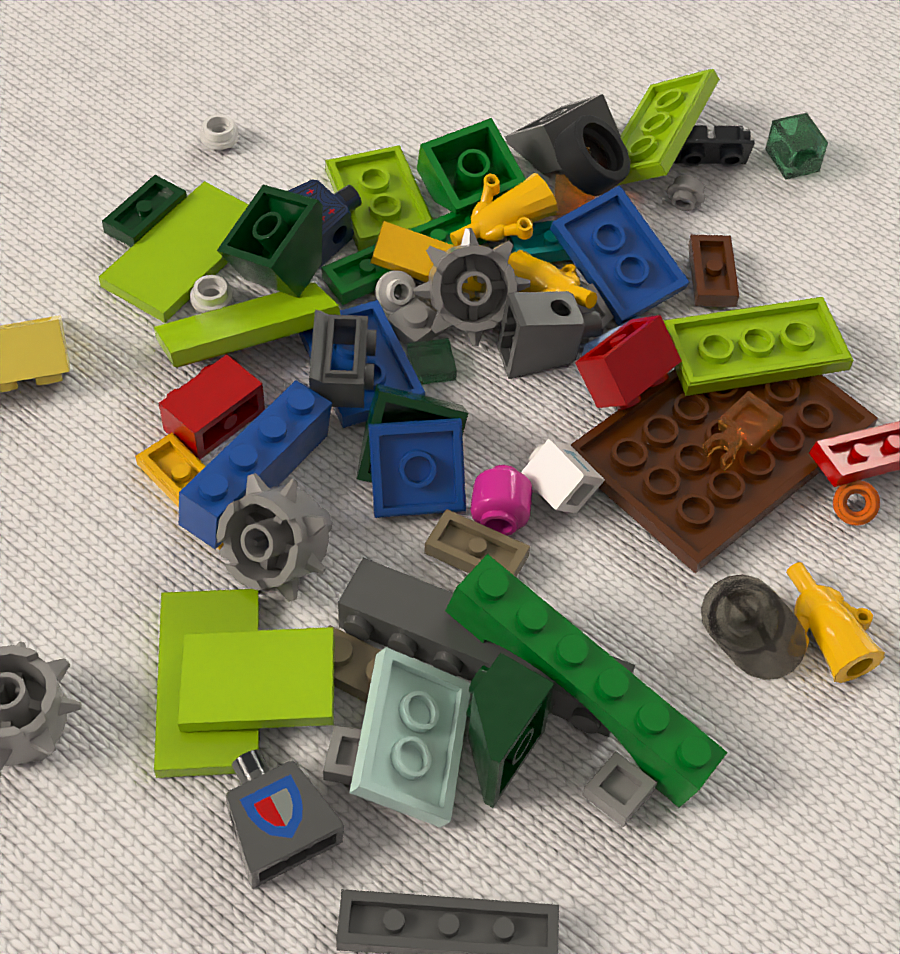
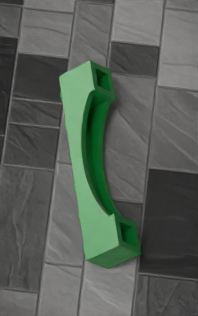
M489 554L456 587L446 607V613L482 643L488 640L512 652L569 692L616 737L637 763L641 771L657 782L655 788L678 808L701 789L728 753Z

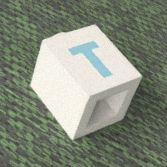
M548 439L546 443L534 449L529 457L528 465L521 472L555 510L574 514L582 508L605 480L570 444Z

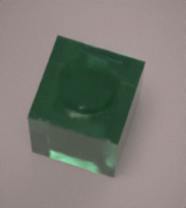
M806 112L772 120L765 150L786 180L820 172L828 142Z

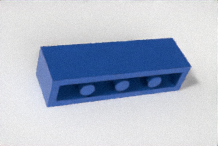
M295 380L179 492L178 525L213 549H216L222 543H217L216 537L219 519L230 503L246 496L247 476L256 473L269 488L279 486L328 436L332 402Z

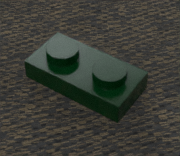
M154 175L102 220L104 233L132 247L187 197L186 191Z

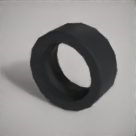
M592 115L580 116L555 139L554 150L560 168L569 181L586 194L600 196L622 182L630 172L628 151L621 137L601 118ZM587 148H588V149L591 151V153L595 156L597 162H596V161L593 159V157L590 155V153L588 152Z

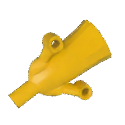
M533 173L525 181L493 201V196L497 195L500 191V181L496 175L487 174L483 179L484 187L481 200L476 204L471 215V224L450 233V239L454 246L461 245L465 228H472L476 239L481 238L486 241L498 242L504 239V237L512 235L518 236L522 240L530 239L533 235L532 223L557 215L558 208L554 194L547 183L538 174Z
M523 250L510 254L508 264L514 269L515 276L530 280V287L519 292L569 291L574 295L577 304L588 309L595 306L597 294L580 287V278L577 275L574 264H567L559 270L551 263L537 259Z
M802 562L791 565L786 573L800 592V595L796 599L794 607L796 623L787 645V652L794 657L806 653L809 644V638L806 634L810 628L830 668L834 682L843 683L856 679L881 664L885 658V652L865 632L869 629L872 622V612L866 608L856 609L844 601V597L839 591L831 587L817 585Z

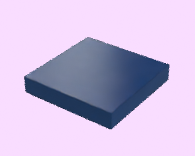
M460 418L368 424L375 518L444 513L446 509L452 512L466 511L462 420Z

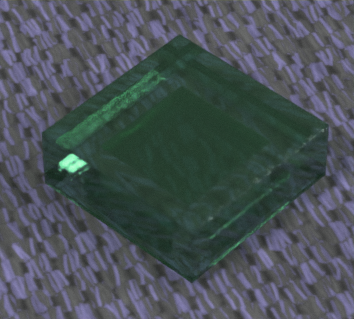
M449 338L407 343V357L421 385L456 380L457 369Z

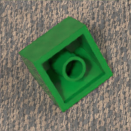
M492 118L420 144L417 171L433 201L454 214L474 207L480 202L484 187L483 179L487 174L496 175L500 181V191L497 195L493 196V199L500 197L526 180Z

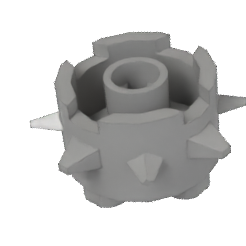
M465 228L461 245L451 247L446 252L432 246L427 248L426 252L433 263V267L429 272L428 282L414 287L413 292L414 295L430 299L431 305L437 311L431 327L435 334L453 325L460 330L466 331L472 346H479L483 330L494 328L498 323H502L507 294L519 292L530 287V280L515 276L514 269L508 264L513 244L510 241H506L491 249L479 245L473 229ZM473 276L475 281L481 283V290L475 291V297L470 298L468 293L462 291L463 283H468L467 278Z
M254 473L247 476L246 496L230 503L219 519L216 535L217 543L223 541L224 544L219 552L221 557L228 558L230 563L226 564L225 567L240 584L247 586L248 589L255 590L276 587L290 602L297 599L299 578L312 572L321 574L325 572L326 568L321 562L326 556L332 521L326 509L320 508L319 504L309 494L297 488L298 482L291 479L287 485L269 488Z
M18 642L17 645L0 647V770L3 769L4 765L10 766L30 761H42L55 752V743L61 737L67 721V713L81 710L82 707L81 702L64 697L59 685L70 667V663L65 658L45 662L39 658L38 652L31 648H26L24 642Z

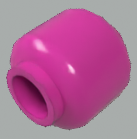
M498 465L483 471L477 476L473 484L470 507L472 519L506 536L512 535L524 527L530 518L533 494L531 481L514 467L508 465Z

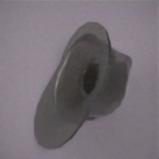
M744 574L727 576L716 582L705 594L701 606L702 623L705 629L735 665L746 674L763 680L779 679L793 672L801 663L807 646L805 630L797 616L769 585L756 577Z

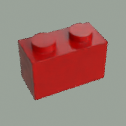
M661 315L628 321L575 363L597 408L616 406L618 410H624L637 404L642 399L640 394L645 390L666 381L669 378L668 372L682 360Z
M226 354L214 364L205 366L197 376L180 388L169 392L159 402L163 430L167 434L172 432L201 460L265 410L263 383Z

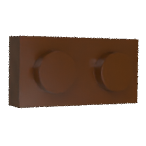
M691 234L688 249L695 306L737 307L739 289L731 235Z

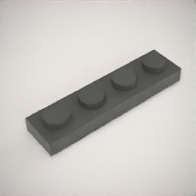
M341 890L336 949L339 951L382 954H558L559 905Z

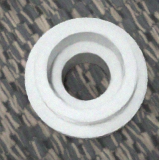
M211 115L204 120L203 126L200 129L201 142L206 147L215 150L230 148L239 139L238 127L227 115Z
M398 270L389 271L376 284V298L383 309L395 312L416 297L413 292V288L416 285L412 277L406 272ZM399 284L402 291L400 298L396 299L394 289Z
M206 275L194 283L190 299L192 306L197 311L205 313L230 306L233 301L231 287L222 277Z

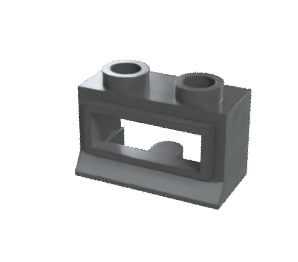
M315 310L309 388L332 402V407L364 408L365 390H374L375 365L367 363V356H376L377 330H368V316L329 315L320 310ZM333 344L355 345L353 371L331 370Z

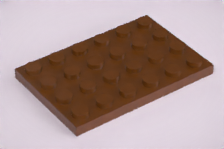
M674 369L668 373L669 378L666 381L648 388L640 394L642 399L637 404L624 410H617L573 442L571 446L605 479L598 488L689 569L697 573L822 471L809 454L816 441L875 427L878 417L823 375L686 396Z

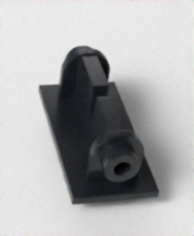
M694 125L674 164H684L686 166L722 164L727 167L747 164L755 141L751 140L750 129H744L742 125L714 126V138H708L707 126Z

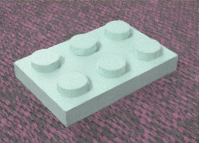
M387 647L377 653L349 793L437 827H442L451 822L467 718L466 712L470 698L468 690L471 683Z

